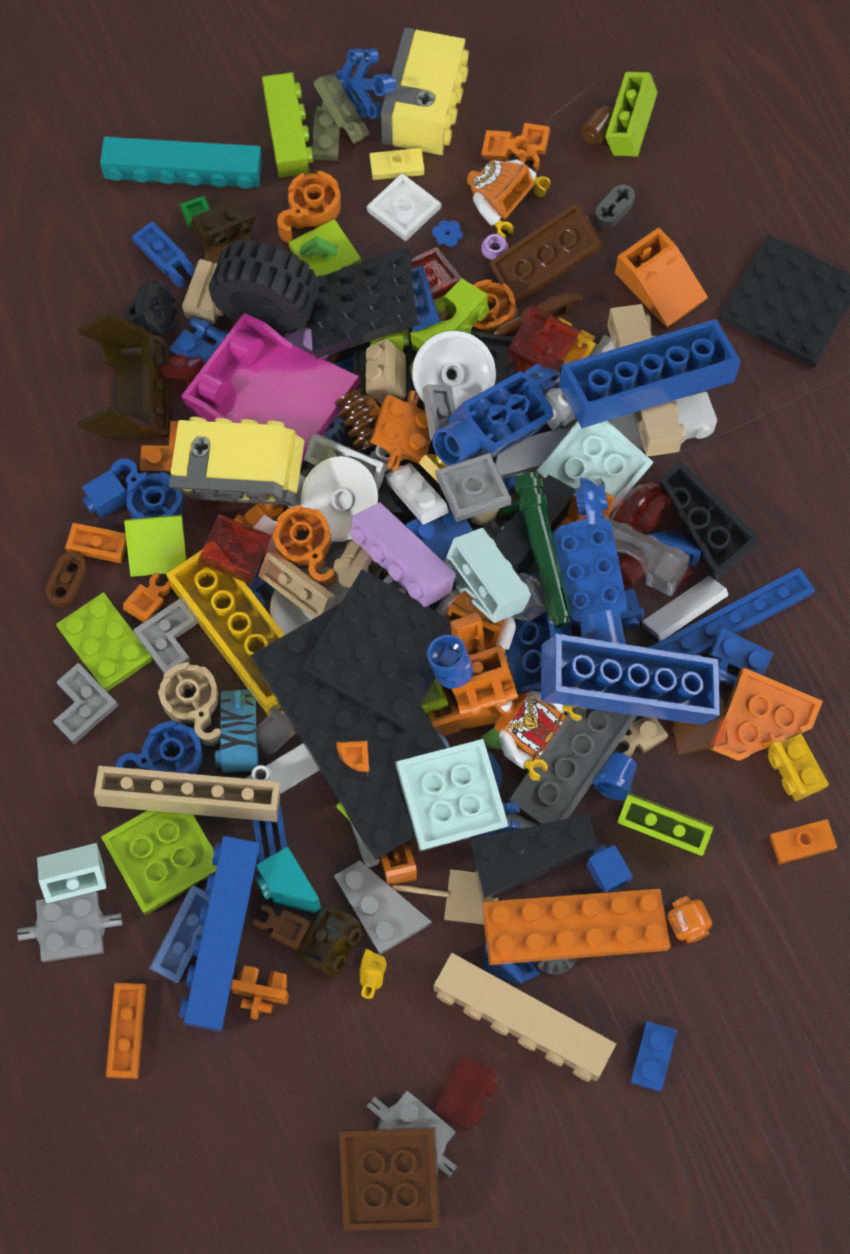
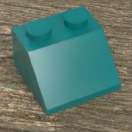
M288 847L256 865L259 875L255 876V879L265 899L271 897L275 905L312 914L320 912L319 898Z

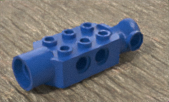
M538 363L525 373L520 371L464 401L448 418L449 424L437 430L433 435V447L439 459L450 466L488 453L493 458L537 433L554 416L552 406L544 394L557 386L554 381L558 379L561 373L552 368H543Z
M580 477L581 488L575 489L579 514L580 516L587 515V519L562 525L553 533L572 614L570 621L571 624L580 626L582 638L626 645L621 619L629 613L611 521L605 520L603 510L608 509L604 484L597 485L590 479Z

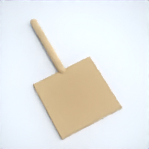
M450 869L448 891L391 885V888L395 891L447 897L444 920L484 925L481 906L483 903L476 872Z

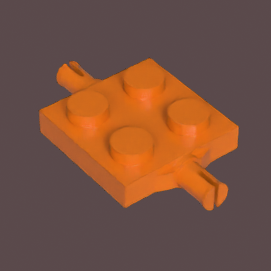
M416 391L409 392L407 402L392 395H386L370 441L391 454L387 468L390 469L392 467V471L399 469L401 459H407L419 464L423 456L428 454L431 440L426 411L417 407L420 397L418 394L415 395Z

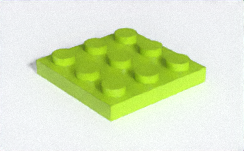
M147 810L101 837L144 915L187 892L191 886H197L206 881L209 873H216L217 866L212 865L214 850L193 814Z

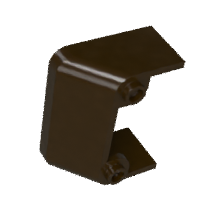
M109 312L78 328L79 334L99 342V353L102 361L116 369V410L107 407L79 421L78 427L110 440L159 438L169 433L171 421L169 348L164 339Z

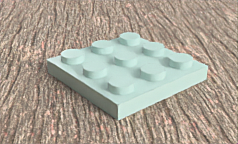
M577 421L535 472L543 479L549 474L575 489L581 487L580 477L590 479L597 485L604 484L605 492L615 498L611 509L612 512L653 464V461L646 457L641 450L608 421L581 428Z
M483 739L395 763L420 851L508 827Z

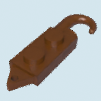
M567 292L560 296L554 295L548 298L545 303L536 307L530 306L526 308L519 317L501 324L491 334L504 336L514 331L516 335H527L544 327L548 318L556 321L558 317L568 316L570 310L581 303L584 298L581 294L568 295Z

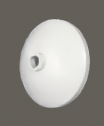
M447 331L430 338L419 349L413 362L412 379L415 390L423 402L422 389L427 384L451 386L455 409H457L464 401L494 386L496 368L490 351L478 338L465 332ZM448 370L455 372L456 377L454 380L447 378Z

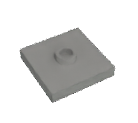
M490 453L436 470V478L456 522L511 505V497Z

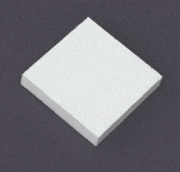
M401 173L367 205V212L404 241H407L441 208V203Z

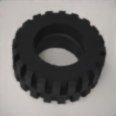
M241 240L225 247L221 251L209 283L212 301L220 311L225 312L228 318H233L238 322L242 315L246 313L265 322L280 335H284L287 332L289 334L294 333L306 325L319 289L318 280L313 269H310L304 260L298 259V256L293 252L285 251V248L275 247L264 241L258 243L256 240H248L247 242Z

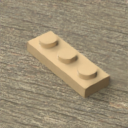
M275 550L266 552L258 575L260 578L313 618L331 609L335 595Z

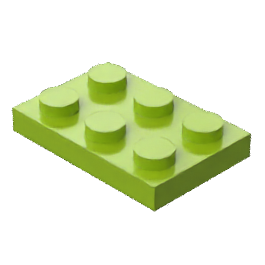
M104 592L56 624L89 672L106 692L153 661L152 656Z

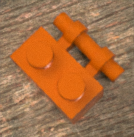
M502 645L469 655L473 664V675L470 681L459 688H452L456 700L460 704L458 708L461 716L471 713L477 715L482 713L483 709L495 705L502 707L508 705V701L518 698Z

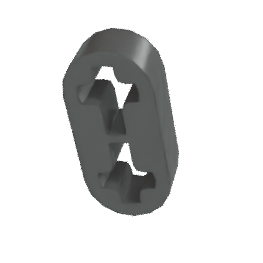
M624 184L614 187L596 208V224L603 229L613 228L632 208L635 198L634 190ZM623 196H627V199L623 198L619 203H617L618 197L622 198ZM612 210L611 217H602V214L606 215Z

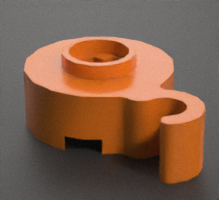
M317 171V174L305 175L304 172L293 179L288 188L290 210L281 212L277 218L279 236L283 241L289 243L292 241L290 226L297 229H302L306 226L320 227L336 219L341 209V193L337 181L331 175L322 171Z
M488 279L474 284L475 287L487 293L488 307L492 310H488L486 317L482 321L478 320L471 331L491 334L501 324L516 318L515 298L512 290L506 284L492 283ZM446 310L439 317L440 321L452 318L451 315L446 313Z
M300 505L287 509L278 517L273 533V539L279 554L295 566H309L308 570L311 578L321 586H332L337 581L333 570H328L325 574H318L319 570L326 565L325 557L332 546V533L326 517L317 509L303 508ZM304 532L305 535L310 533L305 540H299V533Z

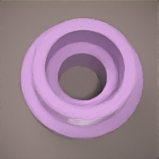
M498 234L489 235L482 243V253L490 260H493L508 249L506 240ZM496 247L499 250H492L491 248Z

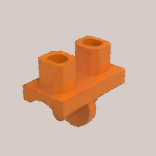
M243 965L238 979L232 981L231 990H233V994L254 998V1000L243 998L241 1002V1008L251 1009V1019L258 1020L260 1012L271 1014L273 1004L263 1003V1000L287 1005L289 994L286 991V974L270 972L268 985H257L259 969Z

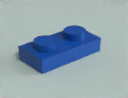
M648 1021L645 1023L630 1083L658 1092L662 1091L677 1030Z

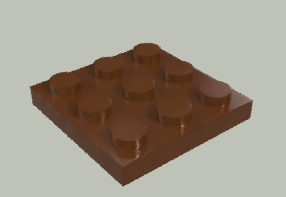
M436 1127L341 1130L339 1132L343 1231L433 1229L441 1226Z

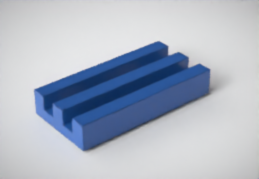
M279 802L277 824L281 850L287 847L281 803ZM253 820L255 839L257 843H260L258 852L259 863L276 854L271 821H265L270 856L265 857L259 820Z

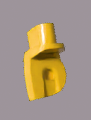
M368 949L365 950L360 966V983L363 986L361 995L364 998L371 999L374 996L375 990L379 989L383 984V975L387 965L383 956L373 953Z

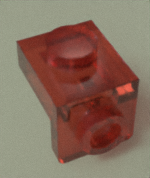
M185 354L175 355L170 358L168 363L161 367L163 378L186 379L187 387H189L204 367L203 358L187 357Z

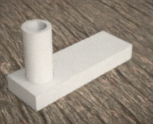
M301 744L267 766L259 765L255 767L252 775L245 779L280 782L281 794L313 775L319 769L304 744Z

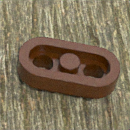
M68 552L59 558L45 588L46 596L52 605L66 607L74 601L87 572V565L80 554ZM73 566L78 567L75 572H68L69 568ZM60 591L66 592L63 597H57V594Z

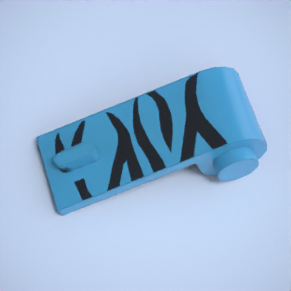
M248 689L221 691V750H215L216 768H222V773L249 772L259 766L256 737V699Z

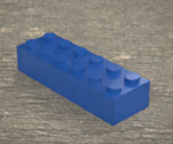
M714 319L563 364L559 387L581 428H585L735 382L741 360L718 321Z
M555 634L542 644L541 702L704 725L720 716L718 659Z
M223 836L222 844H215L212 865L217 866L216 873H209L206 886V895L211 897L209 905H202L199 925L204 926L202 935L196 934L193 956H198L196 967H189L186 986L191 987L189 998L183 997L179 1014L181 1018H185L184 1024L186 1026L217 1032L222 1031L260 843Z

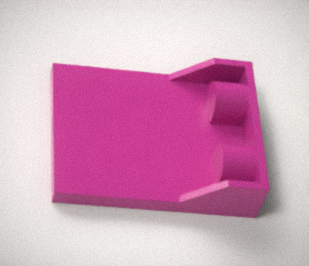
M244 313L181 397L191 414L204 418L207 422H215L216 418L231 420L232 423H241L242 419L254 420L258 424L266 425L267 421L284 423V427L294 430L296 435L304 439L302 464L312 433L322 436L343 408L336 407L334 402L340 397L355 391L361 381L359 376L321 358L316 359L315 355L293 346L268 324Z

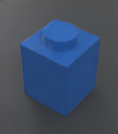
M112 470L82 486L86 496L82 499L90 513L95 511L100 519L127 504L126 490Z
M604 845L590 853L591 858L588 859L586 867L601 893L614 892L631 882L633 875L615 845L608 849Z

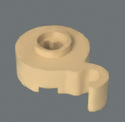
M186 662L173 666L164 674V679L158 691L164 711L172 720L180 724L194 725L201 744L205 746L217 745L221 742L220 729L216 728L211 733L203 732L205 728L211 725V716L218 705L219 692L214 676L207 668L190 665ZM188 689L191 692L196 691L191 698H184V691Z

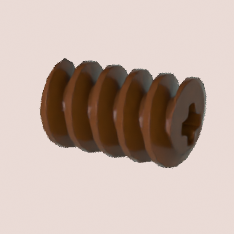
M362 389L340 397L334 403L338 408L344 407L339 412L340 417H349L343 424L345 428H353L348 433L349 438H358L354 441L353 447L362 448L360 452H365L378 446L370 442L375 428L373 423L378 419V415H369L375 407L374 405L365 406L364 403L370 396L360 395Z

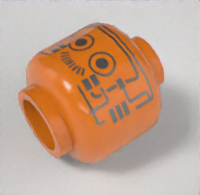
M686 896L672 903L674 909L668 913L667 917L678 940H686L690 944L709 935L708 930L712 927V920L701 900H690L689 896Z

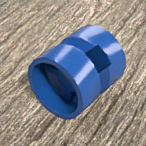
M442 635L430 643L427 649V658L438 682L442 686L459 688L470 681L473 675V664L463 641L459 637Z

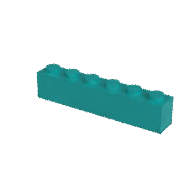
M104 137L100 165L104 179L114 181H154L165 184H203L216 187L236 186L248 189L260 187L262 155L260 146Z

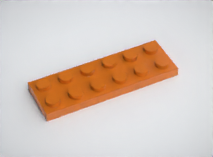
M661 889L483 902L481 905L489 965L657 952L670 949Z

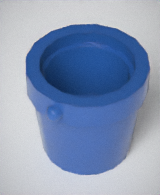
M612 753L601 771L596 775L593 781L594 788L608 798L625 801L628 794L631 793V785L637 768L636 762L622 753Z

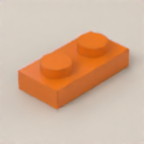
M73 523L65 549L67 552H76L82 556L122 563L127 546L126 533Z

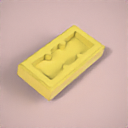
M421 148L370 153L373 180L397 178L401 173L407 177L424 175Z

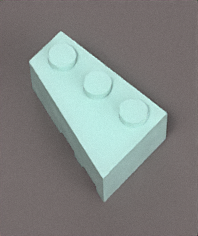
M480 528L454 538L444 563L456 573L454 581L457 584L455 588L460 593L466 591L474 598L472 603L494 623L523 612L531 593L527 585L521 581L513 570L511 563L505 559L496 547L495 541L488 536L485 530Z

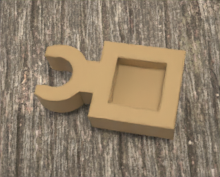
M642 717L627 730L629 736L624 735L619 744L628 746V750L622 754L631 757L635 748L639 747L641 752L645 753L666 740L668 734L656 718Z

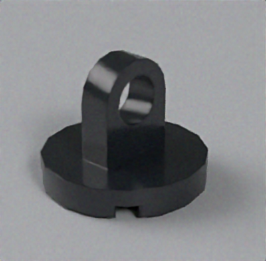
M150 281L140 285L136 291L135 301L127 307L124 316L128 322L136 326L142 325L145 330L161 336L174 329L178 311L174 309L173 302L176 301L170 289L160 281Z

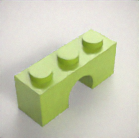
M461 278L445 295V310L452 318L440 321L417 332L413 330L411 332L412 349L418 352L426 341L443 332L460 331L470 334L472 327L478 320L482 321L488 313L487 293Z

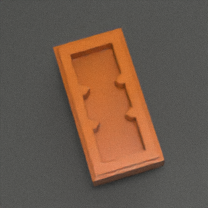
M477 612L450 622L452 635L459 637L463 641L468 655L485 651L482 617Z
M828 819L773 833L769 836L779 865L837 848Z

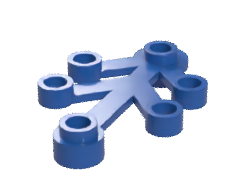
M360 48L350 49L343 70H338L335 73L350 101L355 105L360 118L367 117L368 115L371 119L381 118L382 104L380 102L374 103L366 90H374L377 96L390 95L396 89L395 78L387 73L377 74L374 78H365L369 66L378 62V52L375 48L364 49L363 51ZM359 64L354 77L351 78L354 66ZM352 89L356 91L357 95L359 96L362 102H359L357 100Z

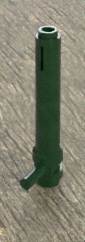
M537 472L523 473L515 478L516 484L514 488L517 497L511 500V505L499 508V513L502 516H507L520 509V513L524 514L549 622L553 623L554 628L565 627L571 624L572 614L546 510L548 502L546 495L542 494L544 489L543 482L538 477Z

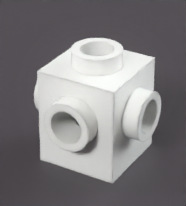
M551 388L544 394L553 410L554 416L547 422L553 431L563 426L568 428L577 421L560 388L557 390L556 388Z

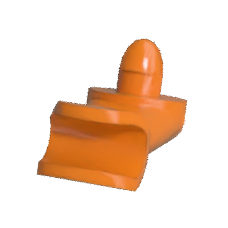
M256 504L243 516L240 513L237 515L232 523L233 531L238 537L241 536L243 540H247V534L264 515L275 520L282 514L284 506Z

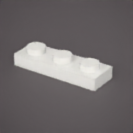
M411 463L399 466L397 471L385 474L387 484L423 525L449 513L447 503Z

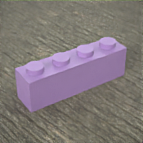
M380 502L353 515L350 537L375 562L379 563L390 574L392 579L400 583L412 598L416 599L424 607H427L451 594L456 573Z

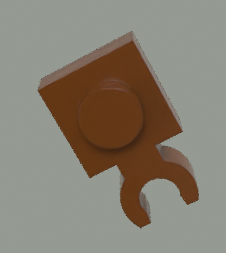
M262 905L260 909L269 915V919L266 922H260L255 919L253 922L255 927L260 930L272 929L270 939L297 951L311 926V922L284 909L280 917H278L271 907Z

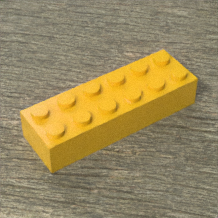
M213 542L166 575L173 591L182 599L216 648L255 697L262 709L270 716L281 707L251 660L250 655L283 637L285 634Z

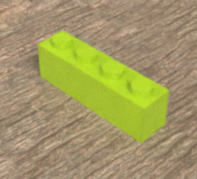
M293 72L263 76L264 95L278 177L297 176L304 172L309 174L308 163H313L311 147H306L305 141H309L307 125L302 126L301 120H305L304 105L298 104V99L302 98L300 83L294 82Z

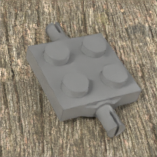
M90 892L46 903L45 899L36 900L37 920L35 926L18 928L17 933L19 934V941L37 938L40 944L42 962L103 954L105 928L123 926L122 914L103 916L99 907L97 892Z
M406 1091L397 1104L390 1108L379 1101L376 1096L371 1101L380 1110L369 1102L367 1108L381 1118L377 1129L436 1127L437 1165L448 1177L452 1175L453 1172L444 1163L453 1171L458 1166L443 1154L447 1143L456 1133L455 1130L408 1091Z

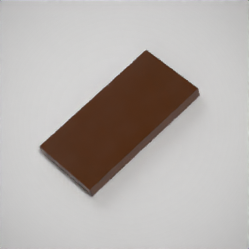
M575 202L491 260L489 264L501 285L503 283L512 290L517 307L604 248V245L581 205Z

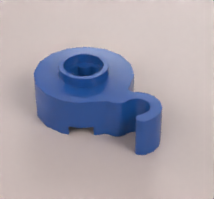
M125 458L117 460L111 466V470L118 480H120L122 475L129 474L126 477L128 485L126 502L132 519L181 515L183 513L184 501L182 493L169 487L170 475L167 473L147 474L145 472L139 474L136 464L132 460ZM160 498L158 503H150V500L155 499L157 501Z
M176 721L160 723L150 730L149 736L142 747L141 754L127 753L122 755L117 760L116 767L129 768L136 766L141 770L196 774L202 765L204 756L202 744L193 728L187 727L184 724H178ZM174 748L180 752L176 757L171 758L166 756L169 755L168 750Z

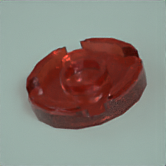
M661 493L654 499L635 526L630 537L631 541L637 545H642L646 535L654 533L662 521V509L667 511L670 508L671 498Z

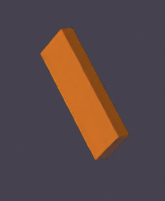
M114 984L106 1068L107 1078L138 1079L146 984Z

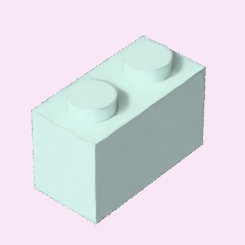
M97 843L37 858L38 879L46 903L106 889L104 864Z

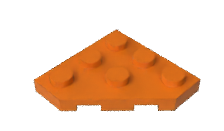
M741 668L710 750L740 761L757 751L769 748L777 740L782 742L793 735L813 728L823 701L751 670Z

